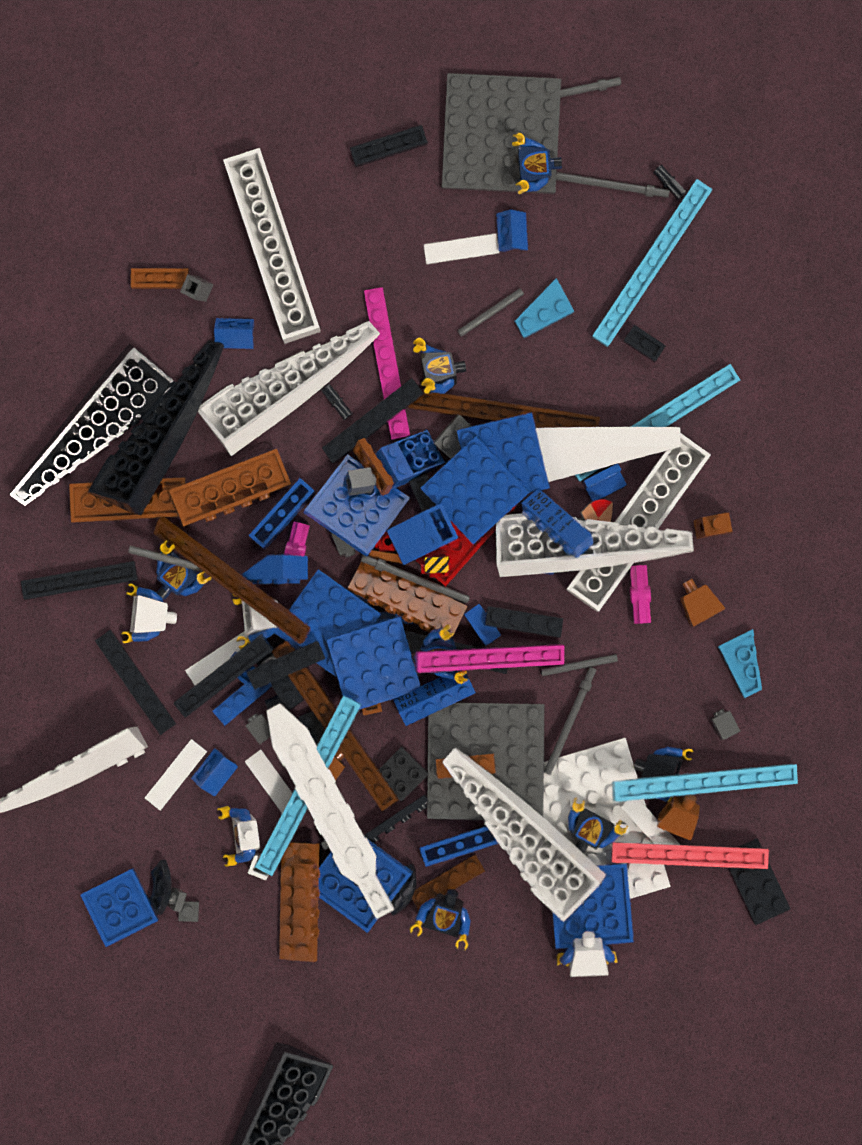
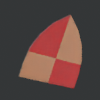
M605 499L590 502L580 512L582 517L577 520L586 521L591 519L611 522L613 502Z

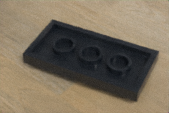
M758 838L738 846L739 848H762ZM769 861L768 869L728 867L755 925L791 909Z

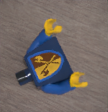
M521 133L514 134L512 136L517 138V142H512V145H520L518 147L520 182L515 185L521 186L522 189L518 191V194L538 191L551 179V170L562 169L561 157L550 158V150L545 148L543 144L526 138Z
M166 540L160 546L161 554L182 559L176 553L171 552L175 548L174 544L168 548ZM157 561V579L163 585L156 593L164 600H166L171 592L177 596H188L197 593L206 582L212 579L211 577L206 579L204 571L199 573L192 569Z
M446 625L444 628L432 630L424 639L421 651L457 650L452 637L454 633H451L450 630L447 631L450 626ZM413 656L414 664L416 666V656ZM458 670L429 672L431 674L434 673L436 676L453 679L458 684L468 681V679L462 676L467 673L466 670L460 672Z

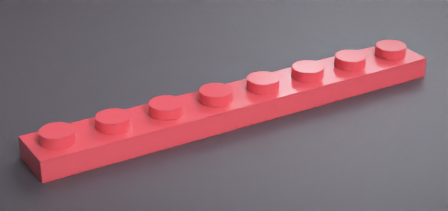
M612 842L611 862L768 869L769 849Z

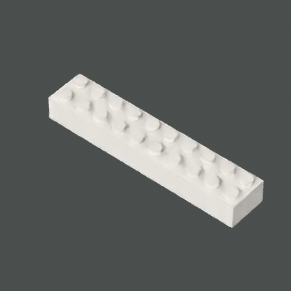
M260 148L224 159L225 167L284 343L321 332Z
M680 433V447L664 452L615 520V523L623 526H628V524L637 525L639 528L647 529L648 527H655L658 530L711 454ZM633 563L580 570L566 590L598 612Z

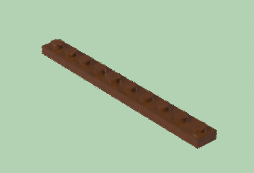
M424 392L423 396L408 406V409L454 416L459 414L461 417L497 421L532 412L536 428L599 427L600 421L598 416L439 393L426 394Z
M164 516L158 519L153 534L164 542L167 540L166 543L169 546L174 544V549L297 643L302 644L305 642L311 628Z
M286 641L273 650L272 653L277 659L295 651L289 641ZM307 667L288 675L326 730L336 711L335 706ZM349 728L339 750L383 811L398 801L399 798Z

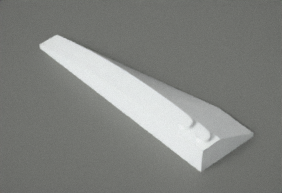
M369 321L346 331V334L341 337L335 336L331 338L330 342L322 346L320 344L313 346V350L309 352H300L275 364V367L270 370L264 369L259 371L260 374L252 378L248 376L242 379V383L236 386L231 384L201 404L198 413L232 456L318 392L366 349L380 333Z
M680 427L536 428L549 482L680 447Z
M523 513L505 515L496 523L497 567L500 577L608 567L693 551L692 532L671 529L663 531L656 530L655 527H648V529L639 528L637 525L631 524L623 526L615 522L591 519L583 521L573 517L592 534L594 543L576 559L572 554L568 555L558 542L554 543L548 533L540 531L535 522L528 520Z
M128 728L90 748L88 752L74 757L72 761L61 764L55 770L41 775L23 785L22 788L7 794L6 797L0 798V813L56 794L114 765H117V767L122 766L128 762L127 758L132 755L136 758L144 754V749L148 746L139 728Z
M454 748L443 761V764L454 780L464 789V794L473 802L477 813L482 815L486 826L502 849L507 851L511 862L516 864L521 871V876L530 884L534 895L562 921H565L599 886L606 874L519 796L465 754Z

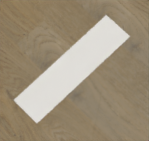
M497 234L424 245L427 264L499 253Z
M245 631L186 669L185 671L194 685L198 684L230 659L235 651L239 652L241 650L238 647L244 645L245 641L237 642L238 637L248 638L249 635H245Z
M191 739L145 799L161 810L207 751Z
M259 750L247 759L245 763L283 814L293 793L262 750Z
M629 800L621 806L624 812L654 844L680 845L668 831L657 827L658 820L640 800Z

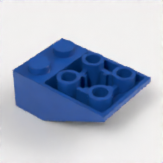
M428 430L381 447L375 454L381 460L386 472L392 477L394 484L391 490L445 463L438 448L433 444L434 441Z
M442 503L387 530L403 565L458 539Z
M266 556L241 575L253 584H271L272 580L273 584L300 583V580L308 579V556Z

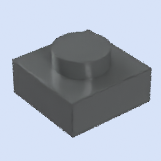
M172 887L167 906L174 911L181 912L187 893L179 888Z
M184 901L182 910L179 912L178 921L198 922L199 901Z

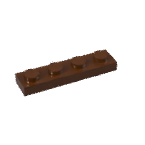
M476 854L415 889L412 900L419 910L422 904L431 898L435 899L437 894L446 895L448 889L458 888L485 872V869Z

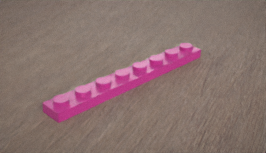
M383 287L365 290L364 294L369 321L380 333L373 343L383 397L385 399L400 388L401 384ZM403 410L388 422L391 440L410 437L406 411Z
M562 644L416 652V672L418 673L564 664V645Z

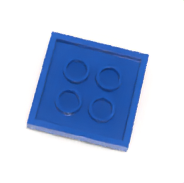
M134 868L81 894L82 900L105 947L159 920Z

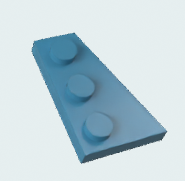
M557 278L515 320V324L523 339L574 313Z
M753 629L719 645L718 648L743 698L762 690Z

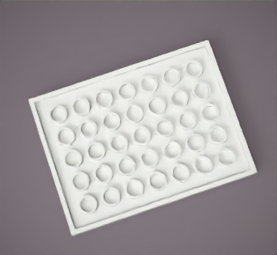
M626 738L559 757L551 776L544 773V819L574 846L578 840L571 836L568 830L567 818L574 798H577V804H582L584 800V808L611 821L615 826L619 820H622L619 825L620 827L625 828L628 825L625 834L620 835L614 842L654 844L621 808L626 801H613L612 781L638 779ZM548 761L544 762V770L547 766ZM639 799L646 807L644 799ZM612 843L597 850L588 846L584 853L595 865L620 864L611 862ZM627 863L630 899L671 887L664 865Z

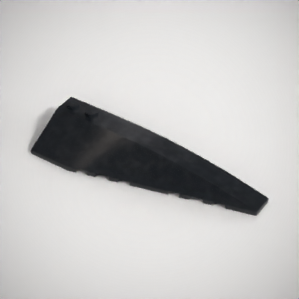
M210 340L206 342L193 358L194 362L183 369L181 372L183 375L179 380L171 383L165 396L162 394L142 417L143 422L130 431L132 435L126 442L122 441L118 445L119 450L114 456L111 454L107 458L88 490L90 494L128 512L142 515L193 423L224 348L222 343Z
M129 343L52 436L9 494L26 506L45 492L52 484H56L67 473H71L82 462H86L109 445L116 437H120L131 426L139 423L162 394L164 396L170 390L169 386L174 380Z
M276 1042L231 1145H283L286 1139L294 1134V1128L300 1120L303 1121L309 1107L311 1105L314 1106L318 1101L333 1065L293 1046Z

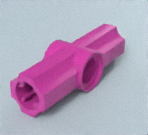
M298 522L293 523L284 555L305 556L310 525Z
M647 565L631 566L630 601L633 604L634 624L651 623V590L648 585Z

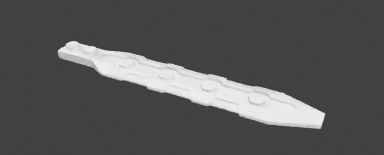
M281 704L267 710L272 746L282 765H285L295 783V789L301 800H304L319 833L326 840L340 872L358 884L376 919L393 911L394 907L376 875V854L368 839L363 836L354 819L355 815L349 804H346L335 784L336 780L330 769H327L308 729Z

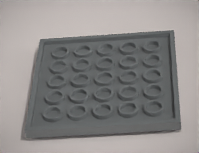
M447 73L442 189L518 192L521 190V186L515 185L520 182L518 147L520 145H512V142H517V138L512 135L521 133L524 137L543 144L545 148L550 150V158H557L561 79ZM557 169L551 170V179L544 187L538 191L526 193L555 194Z
M454 703L430 714L428 722L429 802L427 803V819L484 820L482 815L478 814L475 810V805L470 798H467L464 794V789L453 777L441 779L437 777L436 759L446 758L454 748L466 756L494 753L496 773L491 775L544 818L545 704Z

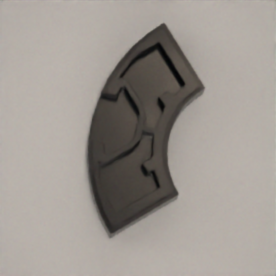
M160 860L151 871L153 892L149 901L156 915L164 913L171 894V874L166 860Z
M414 864L406 866L412 871V874L391 901L394 910L391 911L392 916L403 911L414 895L417 880Z

